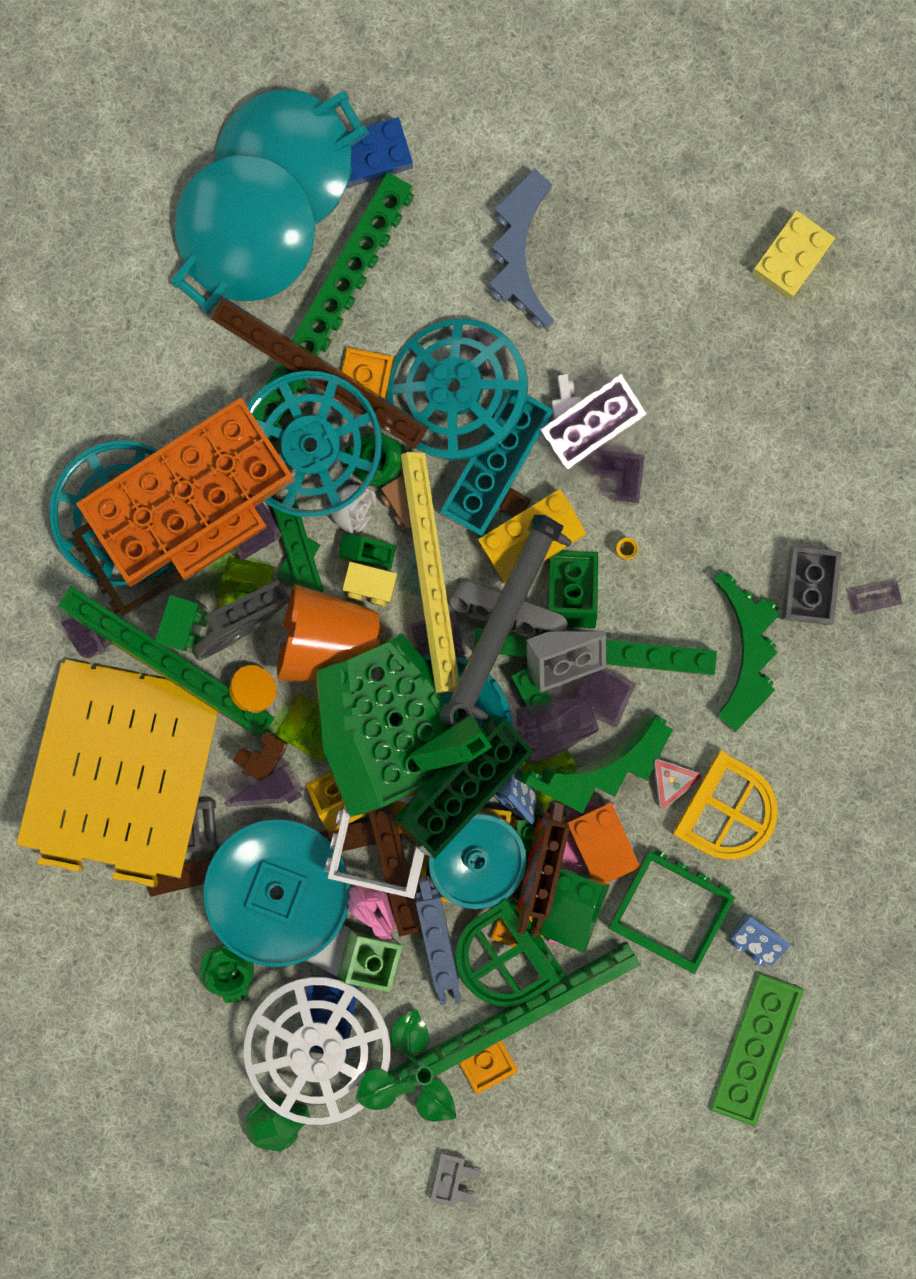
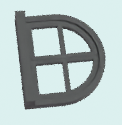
M279 580L209 613L205 619L212 628V631L192 649L195 658L203 660L229 647L264 624L290 602L291 599Z

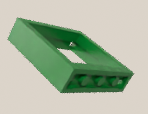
M657 849L653 853L647 851L640 864V868H638L612 917L608 929L695 975L735 899L730 894L732 889L720 883L717 887L710 884L711 878L700 872H697L696 876L688 872L689 867L677 860L675 864L667 861L668 855ZM651 861L723 898L691 960L619 923Z

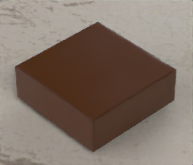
M510 488L499 509L515 517L527 509L532 499Z

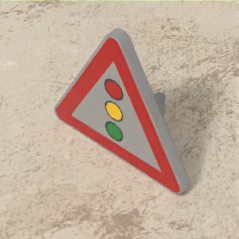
M658 758L653 761L659 807L662 810L666 809L702 778L701 773Z

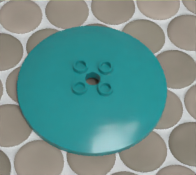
M288 820L257 822L246 826L230 836L212 858L204 882L203 896L206 915L220 941L239 957L255 964L272 967L298 964L324 950L340 931L346 919L349 908L347 902L350 898V884L328 879L329 873L324 872L327 858H333L334 849L330 848L331 843L316 830L304 824ZM340 858L337 871L347 873L342 858ZM273 886H280L283 889L281 899L273 900L270 897L269 891Z

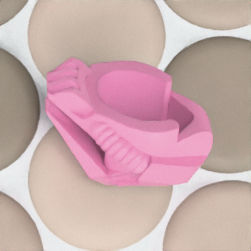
M357 885L351 887L349 890L350 898L347 902L350 906L347 911L366 925L372 927L374 934L380 939L392 940L391 932L395 930V918L389 894Z

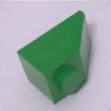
M342 534L338 558L392 569L396 545L363 536Z

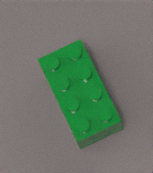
M169 595L155 642L192 653V649L203 639L199 634L201 628L206 627L208 624L205 619L209 614L207 613L208 608L198 603Z

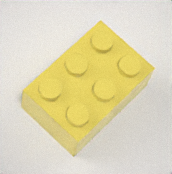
M796 210L754 268L752 274L791 301L833 243L835 237Z

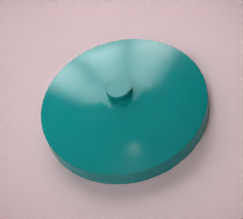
M478 812L435 859L428 856V867L435 887L448 901L464 908L483 909L501 903L517 889L525 872L526 852L517 831L507 821L494 814Z

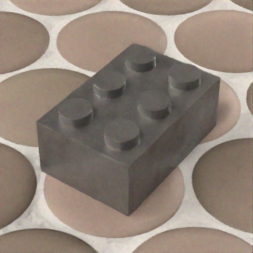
M795 546L790 548L782 620L823 625L834 624L842 552Z

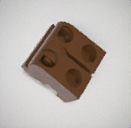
M269 731L265 732L260 740L266 744L262 752L255 750L252 753L245 748L239 749L233 762L244 767L243 774L247 776L252 775L260 780L269 777L274 772L289 742Z

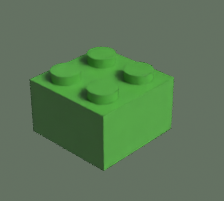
M350 929L337 976L346 984L390 992L403 945L393 938L392 940H382L374 934Z

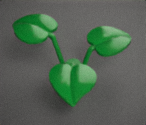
M418 1010L409 1011L402 1015L393 1025L390 1040L393 1048L397 1051H405L406 1057L415 1066L409 1069L407 1078L390 1082L389 1074L378 1068L367 1071L359 1082L356 1093L357 1102L371 1110L386 1109L396 1100V1093L392 1087L410 1083L414 1086H421L420 1091L422 1093L416 1099V1108L423 1119L432 1122L456 1119L454 1100L447 1086L439 1080H433L432 1069L428 1066H422V1062L410 1054V1052L413 1054L420 1053L427 1047L429 1034Z

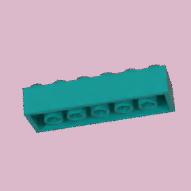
M509 390L493 418L501 427L506 423L514 409L518 396L517 390ZM527 395L523 414L516 427L495 448L482 455L470 458L442 507L440 515L475 535L483 537L554 410ZM489 428L485 432L479 444L488 440L494 435V433Z

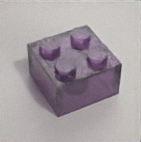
M605 669L585 676L571 709L617 728L636 683Z

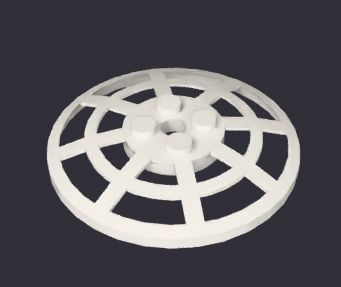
M328 977L297 979L272 992L253 1014L244 1041L246 1072L258 1096L269 1108L279 1115L294 1122L308 1125H325L339 1122L353 1116L364 1108L358 1103L351 1109L339 1113L336 1100L348 1094L365 1074L364 1071L368 1060V1042L382 1038L383 1060L381 1069L388 1072L391 1048L388 1029L376 1005L356 987L346 984L341 980ZM325 985L345 992L338 1004L323 1000L307 1001L304 987ZM291 990H295L298 1004L283 1012L275 1023L262 1015L266 1008L277 998ZM353 996L370 1011L378 1025V1029L364 1033L358 1020L346 1010ZM323 1008L331 1010L333 1013L327 1024L313 1022L310 1009ZM300 1012L303 1026L298 1028L294 1034L281 1027L289 1017ZM341 1017H344L352 1025L357 1036L343 1039L340 1032L335 1029ZM258 1024L270 1031L265 1045L266 1061L252 1065L251 1042L255 1027ZM275 1036L288 1042L287 1056L273 1059ZM318 1045L322 1047L324 1055L319 1059L313 1058L310 1055V1048L312 1046ZM360 1045L361 1057L358 1069L345 1063L346 1049ZM286 1066L291 1067L297 1075L291 1088L281 1079L276 1069ZM269 1071L276 1085L287 1094L281 1107L265 1094L255 1074ZM339 1071L352 1078L345 1087L333 1093L329 1079L333 1078ZM306 1081L320 1082L324 1096L303 1095L300 1091ZM295 1100L310 1104L326 1103L330 1117L308 1118L289 1111Z

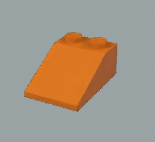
M607 802L566 822L569 824L570 833L591 877L609 883L640 868L611 802Z

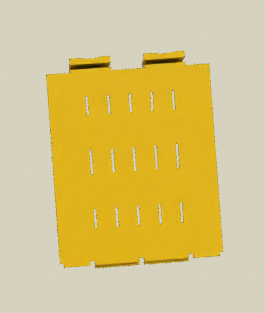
M65 660V663L60 665L16 845L40 850L42 858L38 857V865L60 867L77 873L84 871L82 859L115 865L116 873L113 872V880L135 882L152 888L158 885L157 874L181 878L218 712L164 677L146 674L144 679H140L141 673L99 664H97L96 669H91V664ZM90 702H92L89 719H87ZM114 706L110 724H108L111 708ZM133 710H135L131 728H129ZM154 715H156L153 732H151ZM178 719L175 734L173 737L172 733L175 725V720ZM78 753H79L80 756H79V760H78V764H77L75 776H73V772H74V768H75L77 756H78ZM99 758H101V762H100V766H99V770H98L97 779L94 780V779H95V775H96V770H97L98 762H99ZM123 762L118 785H116L120 764ZM142 766H144V771H143V775H142V779H141V783H140V788L137 789L138 783H139V779H140V775H141ZM166 771L161 793H159L163 772ZM64 810H65L66 813H65V818H64L63 826H62V828H60L61 822H62V818H63V814H64ZM88 815V816H87V820H86V825H85L84 833H82L85 816ZM107 819H109L106 836L103 837V836H104V832H105V827H106ZM129 823H130L131 826H130V830H129L128 839H127V841H125V839H126V834H127V830H128V826H129ZM150 828H153L148 846L147 841L150 833Z

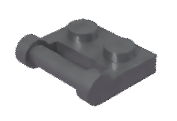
M216 801L198 802L187 852L220 848V842H217L214 813ZM201 809L205 810L207 843H200L198 810Z

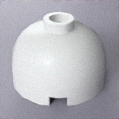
M348 485L337 492L341 502L349 498L360 485ZM367 488L353 503L340 511L332 513V518L343 530L354 534L353 531L359 533L366 526L370 516L365 517L371 504L375 506L376 494L373 490Z

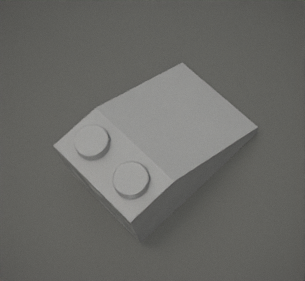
M604 631L547 632L526 640L528 675L540 693L606 668V634Z

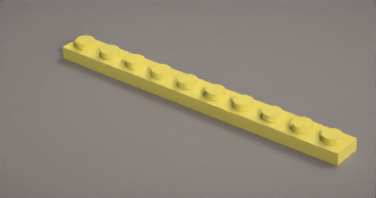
M406 452L401 454L435 689L436 693H452L458 684L459 676L425 453Z

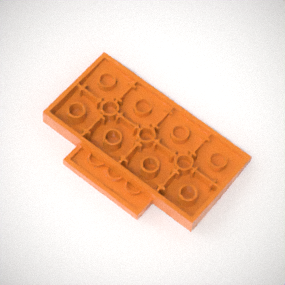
M239 398L76 504L127 584L132 587L171 561L183 579L187 580L267 528L254 507L295 480L242 398Z

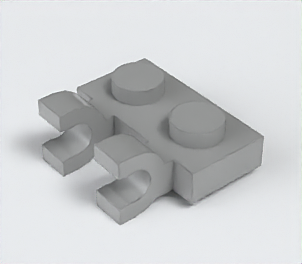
M442 1152L430 1201L452 1207L455 1206L456 1200L472 1204L475 1192L459 1189L461 1176L478 1180L481 1168L464 1165V1157Z

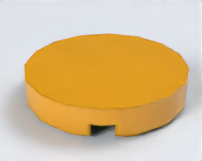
M247 665L241 667L231 677L229 694L232 701L240 709L259 713L266 710L274 702L277 694L276 683L265 669L256 665Z

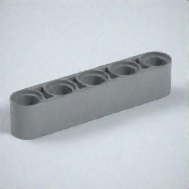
M465 581L460 584L450 599V605L459 613L487 622L501 593ZM523 602L510 631L533 638L547 632H564L568 623L558 613Z

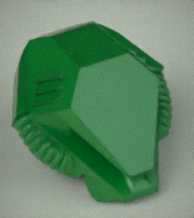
M370 432L361 437L360 458L373 462L375 436L374 432ZM382 432L381 458L378 470L369 485L374 487H381L396 478L403 469L401 454H403L402 445ZM347 447L345 453L353 455L354 447ZM343 462V467L346 470L349 464ZM357 467L354 470L358 480L362 482L369 473Z
M224 944L206 950L202 957L199 979L206 990L217 996L222 995L225 1003H236L248 996L246 987L252 982L254 963L239 957Z
M269 1097L280 1107L285 1100L284 1097ZM261 1100L247 1115L244 1128L247 1138L256 1147L281 1152L293 1145L296 1138H298V1131L305 1124L294 1122L279 1115ZM294 1103L289 1111L299 1116L311 1118L308 1107L300 1103Z

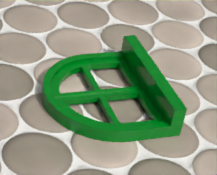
M513 894L475 918L463 930L456 947V965L466 987L479 999L489 1004L503 1007L516 1006L531 1000L560 982L566 975L540 934L538 937L531 936L532 922L530 919L524 934H519L516 931L519 913L516 912L518 901ZM501 917L519 944L498 956L481 929ZM477 935L493 960L473 972L469 951L472 940ZM524 951L541 978L521 990L504 963ZM499 967L515 992L502 993L494 991L485 986L479 979Z

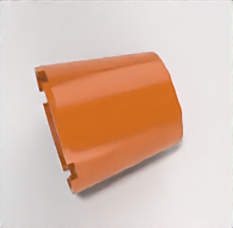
M295 584L290 594L291 601L288 602L283 628L288 629L286 642L280 643L277 680L317 682V670L337 661H345L380 645V640H377L381 631L379 612Z

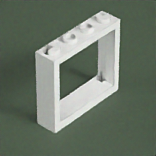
M407 795L397 801L408 803L414 796ZM344 807V811L339 810L336 824L340 825L338 834L333 833L330 848L334 849L333 858H327L324 871L329 873L328 879L414 899L424 858V853L417 847L415 848L406 887L337 871L350 819L346 807Z

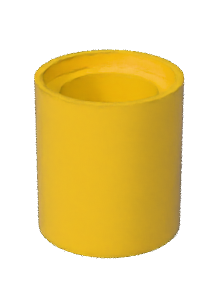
M632 538L621 539L615 547L617 557L624 561L631 560L638 552V545ZM621 544H631L633 547L632 554L629 556L623 555L620 551Z

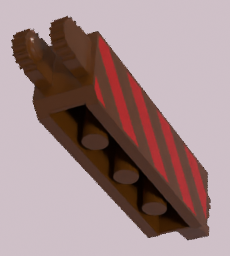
M550 801L547 813L543 812L542 817H537L516 912L519 913L516 931L519 934L525 933L529 917H533L530 933L531 936L538 937L543 919L547 920L551 913L569 834V824L565 823V817L562 816L564 804L560 802Z

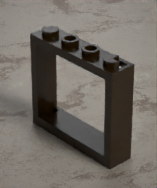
M89 523L71 532L74 536L71 540L78 552L83 551L87 558L84 560L86 567L90 573L95 571L99 580L96 583L103 594L106 592L112 599L109 605L116 615L120 613L121 616L125 617L185 581L179 573L134 601L124 605L83 535L93 530Z

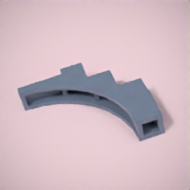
M534 168L495 208L494 214L497 215L495 220L503 228L508 226L509 229L492 246V251L494 252L492 257L500 265L505 263L507 266L489 283V288L491 289L489 293L497 302L502 300L505 304L513 297L515 299L514 305L521 312L528 311L533 316L530 320L539 329L544 327L548 330L554 324V319L542 306L533 290L527 272L525 248L531 220L539 204L552 189V184Z

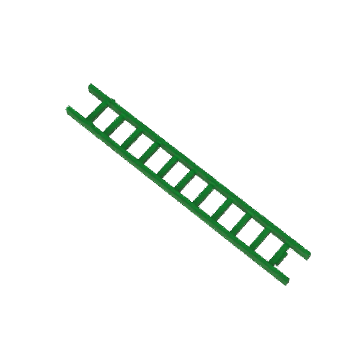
M627 942L564 976L560 982L531 1000L520 1005L507 1007L414 1058L421 1061L422 1066L430 1067L433 1071V1077L641 964ZM409 1060L387 1072L390 1076V1082L407 1078L409 1069L415 1066V1064ZM404 1083L392 1088L396 1093V1097L407 1091L413 1093L416 1091L415 1087L417 1086Z

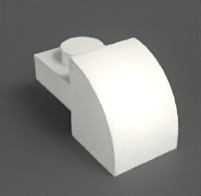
M567 374L558 375L557 382L560 400H553L551 402L552 409L554 410L553 419L555 427L571 422L577 415L581 404V396L571 398V394H575L573 380H568Z

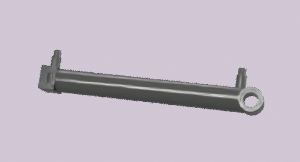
M546 515L533 516L527 529L530 533L449 702L441 708L440 718L447 726L453 727L471 715L484 721L488 720L489 714L476 707L475 703L553 541H557L567 547L572 544V541L561 533L564 526ZM455 710L459 712L457 720H454L453 717Z

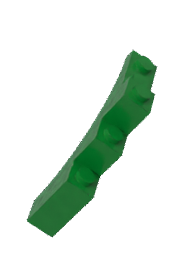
M720 572L714 577L713 581L725 594L735 612L740 627L742 656L736 685L727 702L716 716L729 729L736 732L775 691L772 687L774 682L764 673L761 676L758 673L778 653L774 649L776 644L767 636L762 638L761 635L780 614L777 612L778 606L772 600L762 598L755 604L753 602L755 598L746 589L741 591L735 585L737 581L728 572L725 574Z

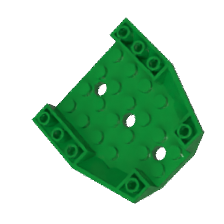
M402 633L380 642V645L345 661H337L316 671L322 750L349 817L382 808L420 790L440 769L422 772L418 767L414 772H411L408 768V762L411 759V753L452 728L445 725L440 718L441 708L449 702L452 694L436 693L432 668ZM374 667H378L381 670V678L378 681L373 680L371 677V671ZM455 710L453 717L454 720H457L459 712ZM394 712L400 717V722L395 727L389 721L391 714Z

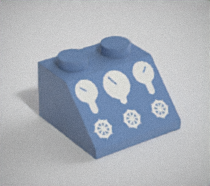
M518 769L494 796L506 809L512 811L528 823L533 824L535 822L537 794L530 786L515 779L520 770Z
M746 913L729 936V938L734 940L731 944L741 952H744L746 949L754 954L751 959L761 966H764L765 963L772 966L791 945Z

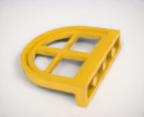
M719 750L672 834L716 858L731 860L749 856L764 846L775 829L778 814L775 794L761 774ZM726 769L731 770L750 782L735 809L712 797ZM753 786L758 789L764 802L765 815L762 825L739 812ZM706 804L730 816L715 844L692 832ZM734 820L758 832L750 841L735 847L720 846Z

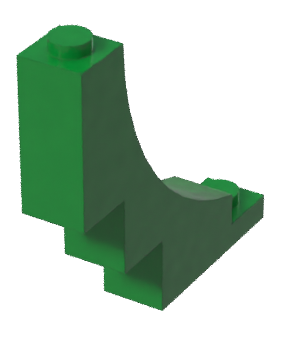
M655 714L653 718L643 715L630 736L603 758L577 768H544L541 775L529 770L528 774L519 770L515 779L583 813L595 788L615 797L628 772L647 781L654 768L653 761L659 758L673 729L665 725L667 720Z

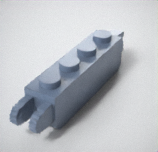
M429 876L420 877L421 891L416 892V906L435 992H438L441 1005L446 1004L447 998L444 990L453 989L455 1002H460L459 976L442 897L437 888H431Z

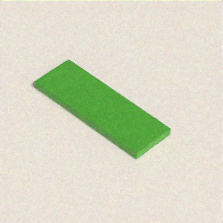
M761 973L757 974L711 1103L710 1111L756 1127L804 989Z

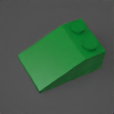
M562 550L550 557L548 610L562 615L567 620V627L596 628L599 552Z
M561 867L551 913L547 920L543 919L540 935L585 953L610 884L568 867Z

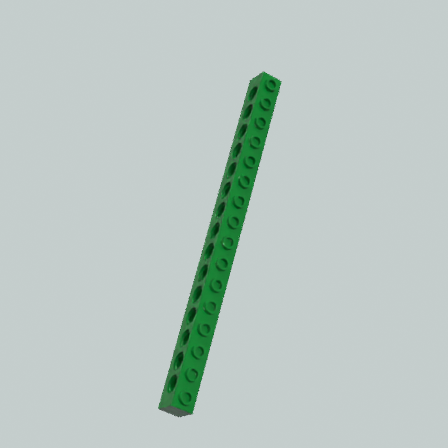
M387 172L292 338L294 342L301 346L305 343H312L314 345L312 353L316 356H319L321 351H327L332 342L329 339L333 330L336 332L339 330L344 321L341 318L345 309L348 311L351 309L356 299L353 297L357 289L361 290L367 281V277H365L369 268L373 270L377 264L379 249L381 247L385 249L390 241L391 236L388 233L392 226L397 228L403 217L400 214L403 207H409L415 196L412 194V185ZM389 198H393L398 203L394 208H387L384 202ZM382 219L386 224L382 229H375L372 226L373 221ZM369 239L374 245L371 249L364 250L360 247L362 241ZM353 260H358L362 263L361 268L357 271H353L348 267L349 263ZM341 281H347L350 283V287L347 291L341 292L337 289V284ZM328 302H336L338 309L335 312H327L325 306ZM316 323H325L326 330L323 333L314 332L313 327ZM278 363L267 384L279 377L290 374V369ZM299 380L288 383L294 397H296L297 393L302 394L308 381ZM278 389L270 393L260 403L253 414L255 419L266 423L269 417L266 415L267 407L270 405L278 407L281 403L285 402L284 397L278 394ZM290 409L285 410L273 426L282 429L285 423L281 421L286 413L288 415L291 414ZM269 435V441H271L272 435Z

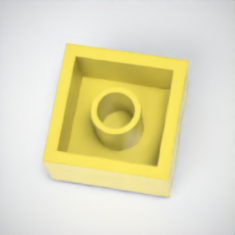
M349 562L343 591L347 593L349 599L362 601L364 597L371 599L370 603L373 605L385 607L386 603H392L398 575L397 573Z

